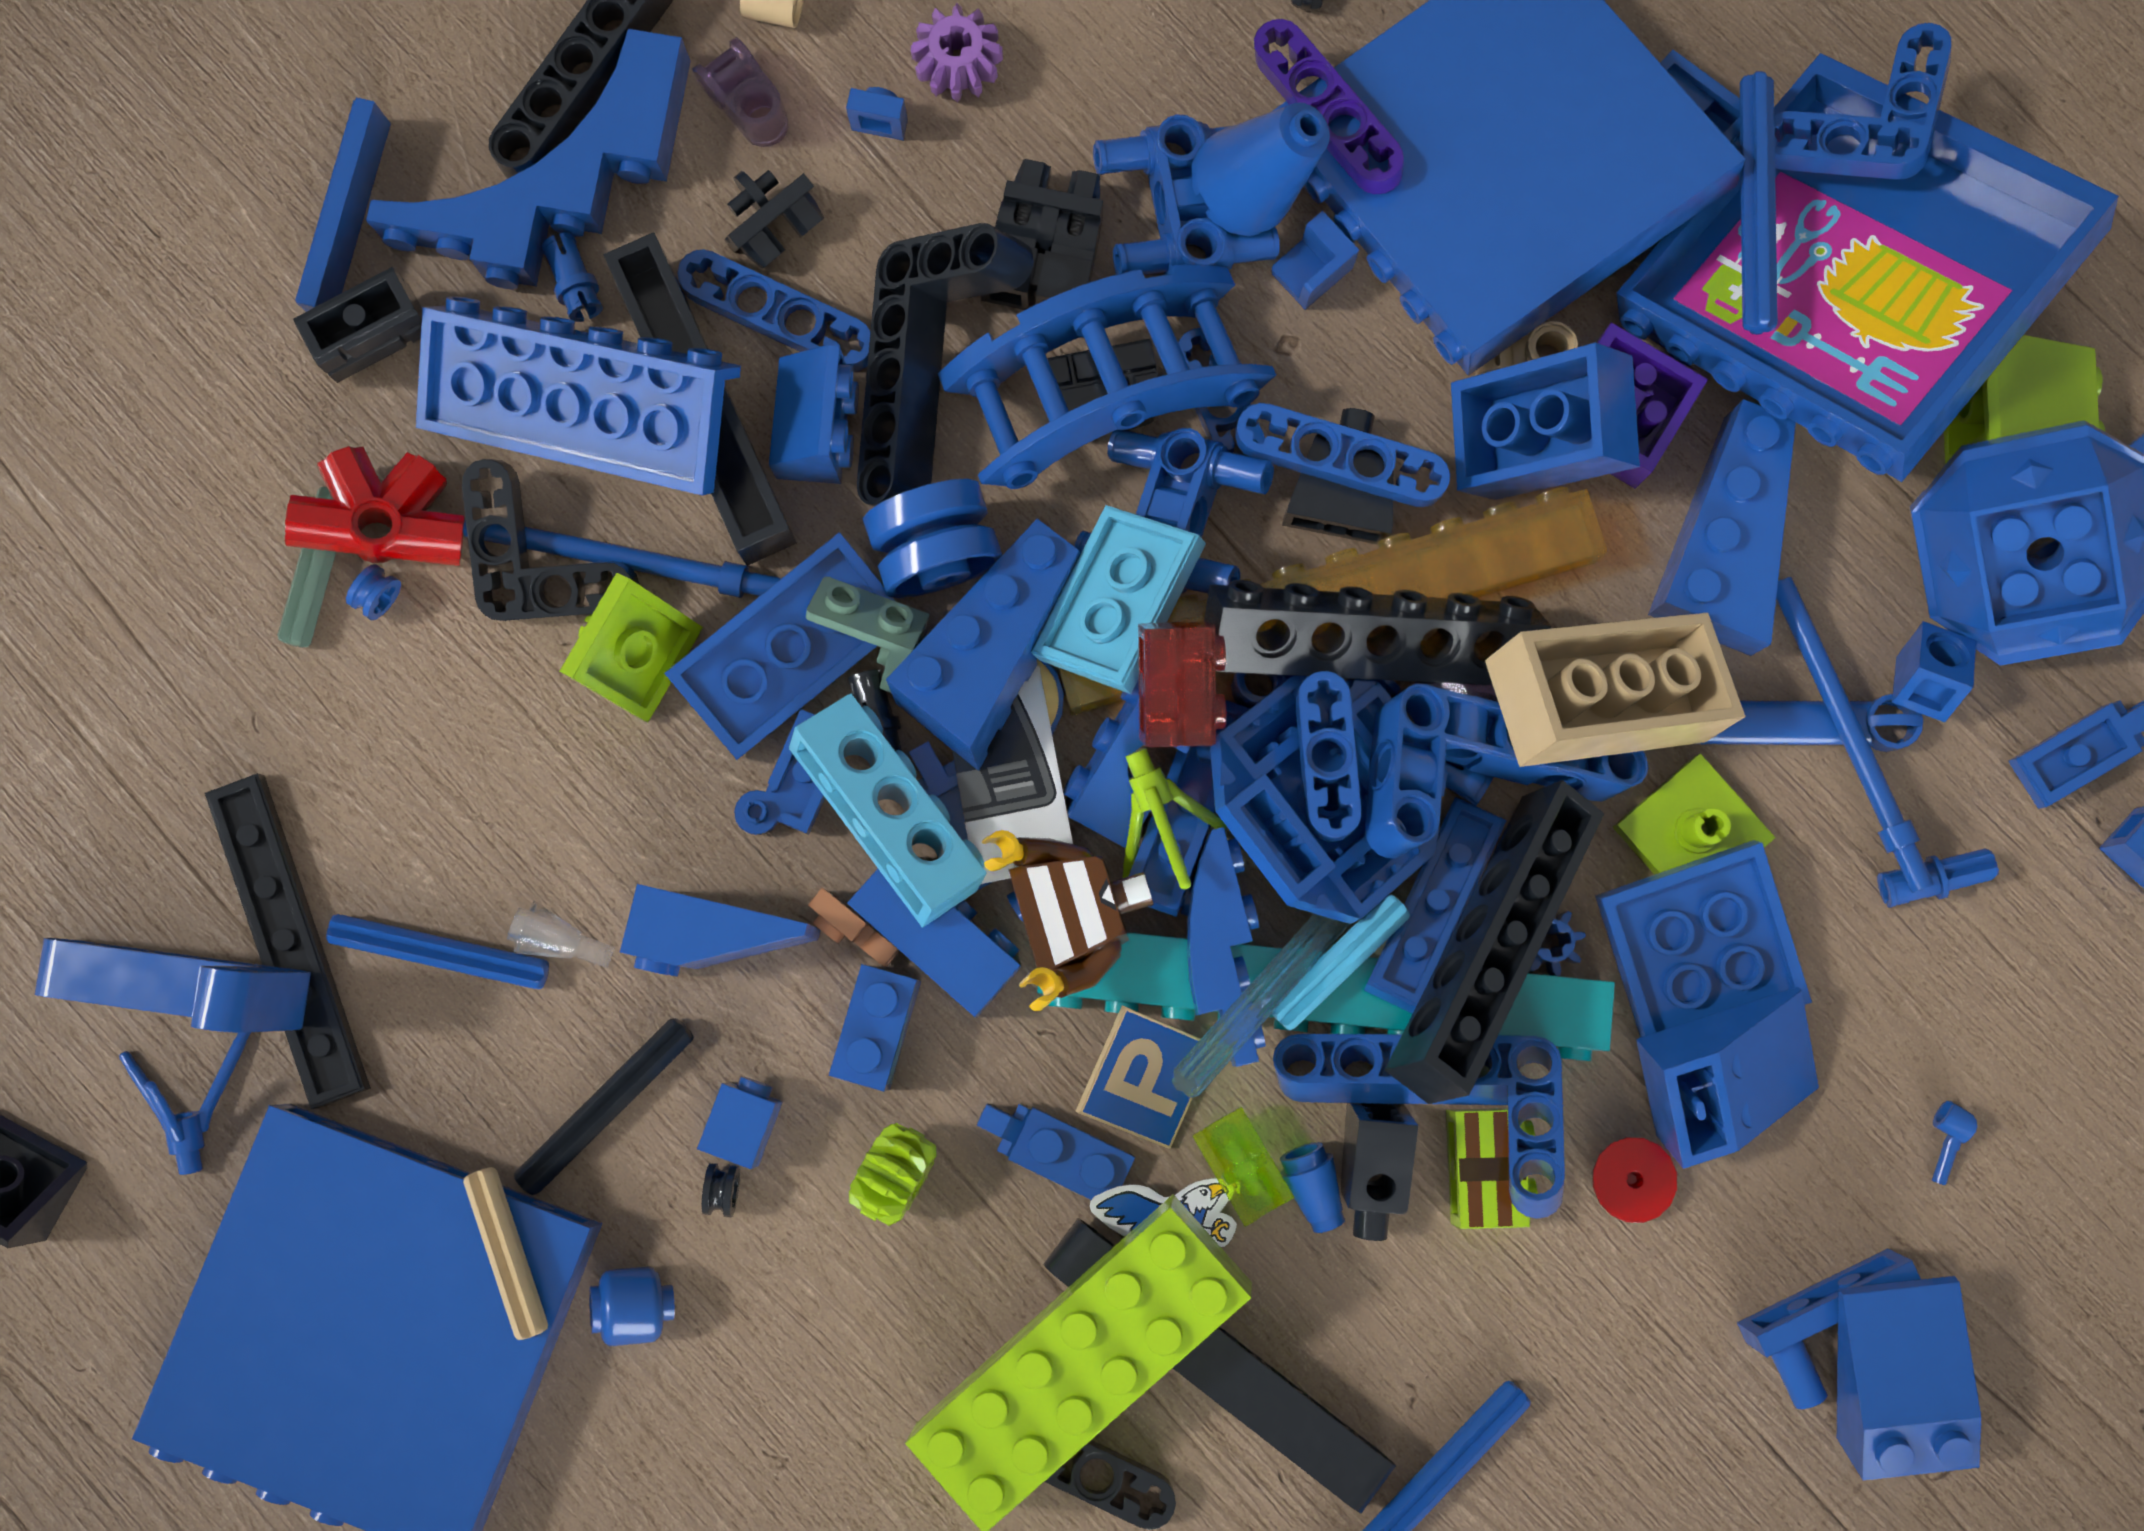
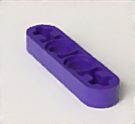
M1275 19L1264 23L1257 30L1254 37L1255 60L1260 71L1289 105L1293 103H1306L1316 108L1325 118L1328 128L1330 123L1340 115L1355 117L1361 124L1355 134L1342 137L1334 134L1329 128L1330 138L1326 149L1365 192L1385 194L1394 190L1401 182L1404 168L1403 151L1399 143L1297 25L1285 19ZM1275 42L1280 47L1288 44L1289 58L1294 64L1290 70L1288 60L1280 51L1275 50L1270 53L1269 44ZM1316 76L1326 82L1327 88L1321 95L1309 98L1302 96L1297 91L1298 83L1306 77ZM1367 142L1368 152L1376 161L1381 163L1388 159V171L1383 173L1379 168L1369 171V157L1362 148Z

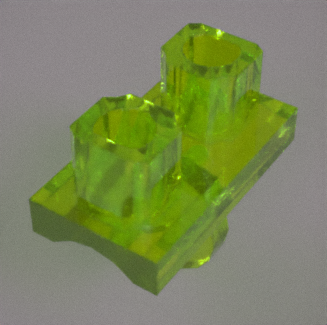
M1241 1106L1191 1135L1244 1227L1295 1198Z

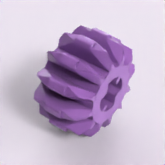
M958 3L952 9V16L945 17L940 10L935 8L932 13L933 25L919 22L916 29L919 41L913 42V45H911L912 59L918 62L915 67L916 76L921 82L930 81V89L935 97L949 88L951 89L952 99L958 103L962 97V90L968 88L973 95L979 98L982 93L981 81L995 83L998 77L995 65L1003 60V48L996 43L999 39L998 29L994 23L983 25V13L980 12L979 8L968 17L963 16L962 7ZM953 50H961V56H953Z

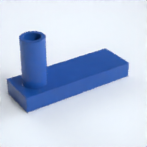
M1887 1248L1737 1322V1325L1746 1344L1766 1358L1772 1357L1794 1407L1797 1409L1812 1408L1825 1401L1828 1394L1803 1340L1838 1323V1289L1921 1280L1911 1259Z

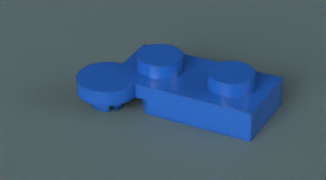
M800 709L770 776L766 792L759 790L749 791L741 796L736 803L734 810L735 820L739 827L748 834L757 836L767 834L775 828L778 822L807 835L810 834L825 797L789 750L795 727L814 716V714Z

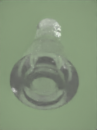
M533 901L529 910L518 908L507 935L508 940L516 942L513 954L572 959L574 956L608 968L615 951L614 946L582 936L581 931L536 901Z

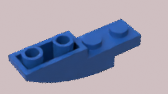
M1224 827L1211 831L1198 862L1191 890L1187 920V960L1195 1014L1201 1015L1218 1010L1232 1066L1239 1067L1259 1062L1256 1049L1266 1047L1258 1014L1247 1015L1242 992L1251 990V984L1243 956L1233 958L1230 947L1253 941L1250 930L1259 928V921L1251 894L1241 896L1236 874L1245 872L1239 843L1236 838L1227 840Z

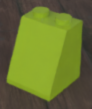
M2023 335L1945 429V464L1962 445L2085 420L2105 432V426L2099 420L2098 396L2102 389L2103 377L2100 368L2096 366L2095 348Z

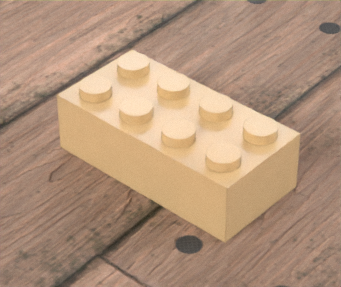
M1709 613L1523 631L1485 660L1519 767L1705 743L1746 717Z

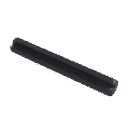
M676 1018L669 1019L515 1171L513 1177L518 1185L530 1195L540 1193L693 1041L694 1036L688 1027Z

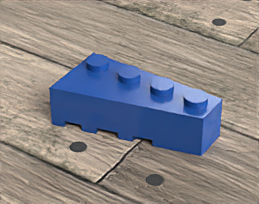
M1745 399L1724 417L1649 610V616L1660 618L1709 613L1719 644L1749 656L1771 645L1795 421L1788 417L1786 419L1776 418L1769 414L1762 406Z
M1036 519L886 678L896 704L978 771L988 755L987 749L998 729L1002 730L1012 711L1011 705L1024 681L1028 682L1038 664L1037 658L1031 651L1080 556L1077 548L1039 519Z

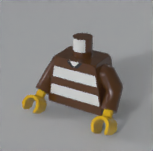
M999 830L981 841L982 844L994 843L1002 851V858H991L984 862V866L988 870L997 871L1011 863L1019 866L1008 870L1037 968L1031 971L1020 982L1019 986L1022 988L1027 984H1035L1041 988L1044 996L1032 1002L1029 1007L1033 1011H1041L1056 997L1062 998L1096 986L1121 957V945L1129 941L1122 914L1154 905L1145 873L1141 872L1111 881L1107 865L1102 856H1094L1088 848L1051 838H1016L1009 831Z

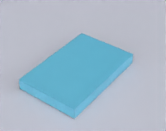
M1105 505L1031 653L1040 661L1131 694L1206 543L1198 534Z

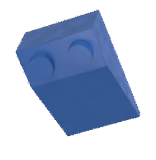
M637 884L620 953L636 956L634 968L678 977L680 967L700 969L817 941L821 930L807 923Z
M1955 1276L1838 1289L1836 1438L1863 1481L1980 1468L1981 1411L1960 1282Z

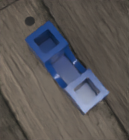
M1151 659L1145 671L1141 673L1132 693L1129 694L1122 691L1121 699L1126 701L1115 720L1108 717L1101 724L1092 742V747L1097 750L1086 768L1078 765L1074 769L1063 790V794L1067 796L1068 817L1126 848L1131 817V793H1133L1129 783V779L1133 775L1128 770L1125 756L1135 752L1141 746L1152 742L1169 744L1186 754L1216 706L1209 691ZM1151 810L1144 812L1143 823Z

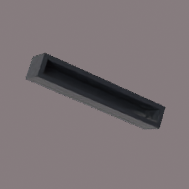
M654 232L603 254L640 338L649 337L671 341L672 351L687 354L688 348L709 349L670 262ZM724 386L714 493H711L738 554L748 566L793 546L797 542L726 386Z

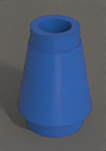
M1321 1142L1305 1144L1283 1154L1280 1157L1283 1170L1279 1175L1305 1218L1311 1224L1313 1232L1323 1233L1341 1226L1345 1222V1217L1342 1212L1343 1208L1333 1154L1326 1153Z

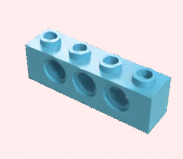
M850 693L796 726L789 750L923 928L977 892L987 874L984 870V860L976 846L967 839L962 840L950 825V815L942 801L933 794L928 795L916 780V770L908 756L901 750L895 751L882 735L883 728L881 722L873 710L868 706L861 707ZM849 755L861 756L868 761L871 768L866 770L854 769L847 764L845 757ZM883 799L894 800L901 805L904 813L901 815H890L880 808L878 801ZM915 844H926L935 850L938 859L934 861L923 860L914 853L912 846Z

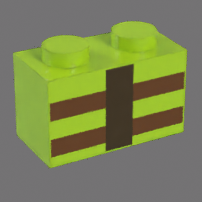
M1508 1108L1446 1110L1451 1225L1459 1229L1530 1227V1217H1526L1517 1211L1511 1202L1509 1193ZM1525 1120L1520 1125L1521 1129L1527 1134L1535 1136L1532 1121ZM1528 1176L1521 1181L1523 1188L1530 1193L1538 1194L1535 1179L1528 1178Z

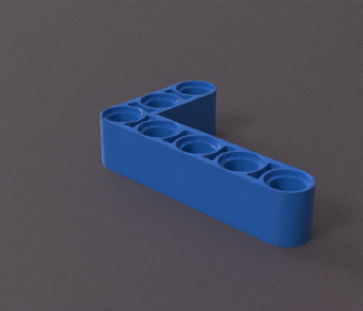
M44 938L35 995L192 1017L191 1027L203 1030L233 1033L301 1030L303 1028L311 972L95 942Z
M1295 1034L1281 1040L1275 1048L1273 1062L1279 1087L1284 1095L1293 1101L1312 1103L1428 1104L1385 1071L1402 1035ZM1498 1035L1484 1064L1490 1071L1482 1078H1477L1470 1095L1432 1104L1508 1105L1509 1193L1511 1202L1517 1211L1526 1217L1545 1218L1557 1211L1562 1204L1564 1194L1565 1162L1562 1061L1560 1052L1552 1042L1543 1037ZM1296 1061H1310L1315 1065L1314 1069L1304 1076H1294L1287 1072L1291 1064ZM1356 1061H1364L1373 1066L1368 1074L1361 1077H1353L1344 1072L1349 1064ZM1537 1063L1546 1067L1549 1073L1540 1079H1530L1522 1075L1519 1070L1526 1064ZM1539 1118L1546 1121L1551 1129L1544 1135L1534 1136L1524 1132L1520 1125L1527 1119ZM1539 1174L1548 1178L1553 1186L1545 1193L1535 1194L1524 1189L1521 1181L1529 1175Z

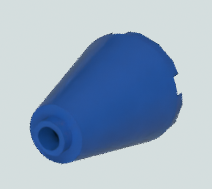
M1293 103L1223 129L1210 136L1199 147L1193 160L1192 187L1196 196L1201 193L1209 207L1205 213L1212 222L1229 233L1248 237L1258 235L1278 225L1288 213L1329 144L1330 133L1325 118L1316 108L1309 104Z

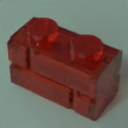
M1208 622L1138 624L1139 740L1146 747L1208 746L1216 744V729H1224L1226 725L1224 694H1216V671L1225 670L1226 645L1224 636H1215V626Z

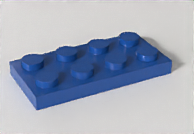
M840 532L664 673L736 760L877 647V645L809 621L805 617L807 607L824 577H831L895 601L893 597H888L885 587Z

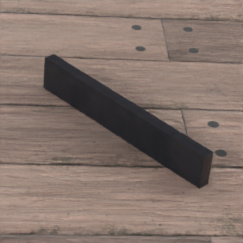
M257 773L206 792L205 796L262 965L311 972L303 1028L301 1030L285 1031L310 1108L318 1109L371 1089L265 775Z

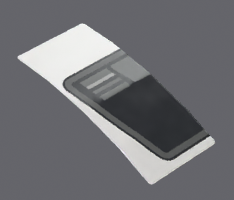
M1039 665L1036 666L1028 682L1024 681L1011 705L1012 711L1002 730L998 729L987 749L988 755L979 771L952 750L968 840L979 850L984 862L991 858H1002V851L998 845L994 843H981L985 837L999 830L1009 831L1016 838H1051L1073 844ZM1011 863L997 871H990L984 866L987 874L981 884L1009 879L1011 877L1008 869L1019 866Z

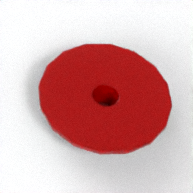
M1625 1137L1610 1143L1599 1154L1593 1168V1189L1599 1204L1611 1216L1629 1223H1645L1659 1217L1671 1206L1677 1191V1171L1671 1157L1660 1145L1645 1138Z

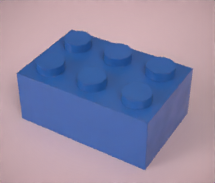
M1595 342L1451 382L1457 491L1498 500L1640 467L1632 355Z

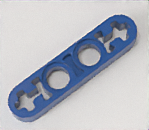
M705 249L694 250L685 255L681 260L677 271L678 281L687 297L694 303L799 352L820 347L818 344L823 338V346L839 345L836 341L825 336L827 322L831 321L833 322L830 325L832 335L847 341L851 338L852 334L858 335L857 339L862 350L860 352L851 350L847 356H843L846 365H853V372H859L867 367L870 330L859 319L713 251ZM708 267H711L714 278L728 286L725 301H721L724 294L720 287L710 282H704L700 288H697L692 274L695 271L704 273ZM751 287L761 288L767 293L765 306L754 313L742 311L737 303L742 291ZM796 310L810 311L816 317L815 327L806 335H794L786 329L787 318Z
M1258 403L1249 406L1242 412L1236 426L1235 438L1237 445L1249 457L1270 460L1273 465L1415 507L1433 505L1442 497L1450 483V471L1447 463L1433 452L1272 404ZM1259 419H1265L1270 422V432L1284 437L1288 426L1295 427L1296 430L1289 444V453L1280 451L1284 439L1267 436L1263 444L1254 442V432L1247 429L1246 426L1255 427ZM1308 434H1320L1330 444V455L1321 461H1311L1301 453L1299 448L1300 440ZM1365 449L1374 450L1383 458L1384 471L1376 477H1364L1354 467L1353 459L1355 454ZM1396 458L1404 460L1399 471L1413 475L1419 471L1420 467H1426L1430 470L1429 479L1437 482V485L1430 484L1425 492H1420L1415 489L1416 480L1400 474L1396 480V485L1389 484L1387 481L1395 468Z

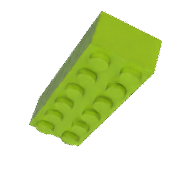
M1172 1194L915 1424L905 1444L981 1531H989L1252 1298V1282L1177 1197Z

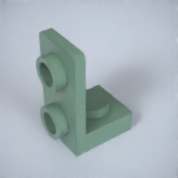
M824 577L807 607L805 617L814 623L881 647L876 662L885 666L880 689L891 692L886 678L923 640L930 614L831 577Z

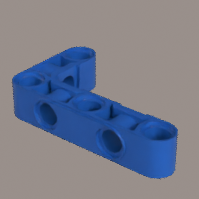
M1415 684L1387 701L1375 714L1371 759L1368 769L1369 783L1365 820L1366 839L1370 847L1378 855L1385 858H1398L1430 841L1436 835L1440 824L1445 760L1465 765L1467 770L1523 785L1535 783L1548 786L1564 780L1587 800L1603 802L1644 780L1648 771L1647 757L1644 751L1519 767L1498 702L1427 684ZM1407 713L1412 717L1414 723L1409 719ZM1397 818L1404 824L1406 833L1400 828Z

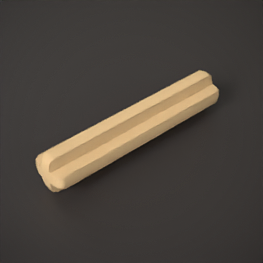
M494 1167L473 1172L464 1177L463 1183L514 1337L517 1340H525L543 1333L548 1328V1322L498 1172Z

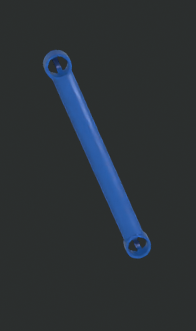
M1893 694L1881 696L1873 701H1850L1870 747L1878 751L1890 752L1908 747L1918 739L1922 732V714L1893 704ZM1740 700L1746 717L1707 742L1698 743L1843 745L1824 701ZM1886 704L1895 706L1903 712V714L1874 715L1878 706ZM1907 726L1904 738L1896 743L1886 741L1875 730V727Z

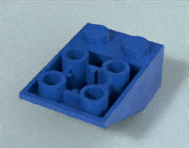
M1799 987L1636 1039L1656 1136L1683 1169L1739 1151L1819 1088L1802 990Z

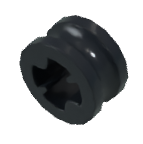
M709 1163L702 1191L701 1207L703 1215H711L714 1210H721L724 1217H733L740 1185L739 1166L731 1165L727 1171L719 1169L717 1163Z

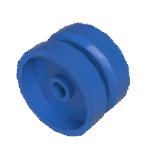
M951 479L927 484L889 498L866 513L863 521L873 550L888 553L878 565L888 597H915L962 584L986 573L1002 556L994 528L978 525L988 513L978 481L972 479Z

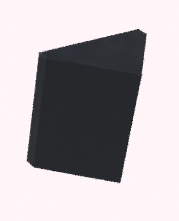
M0 1115V1245L8 1249L47 1240L87 1169V1162Z

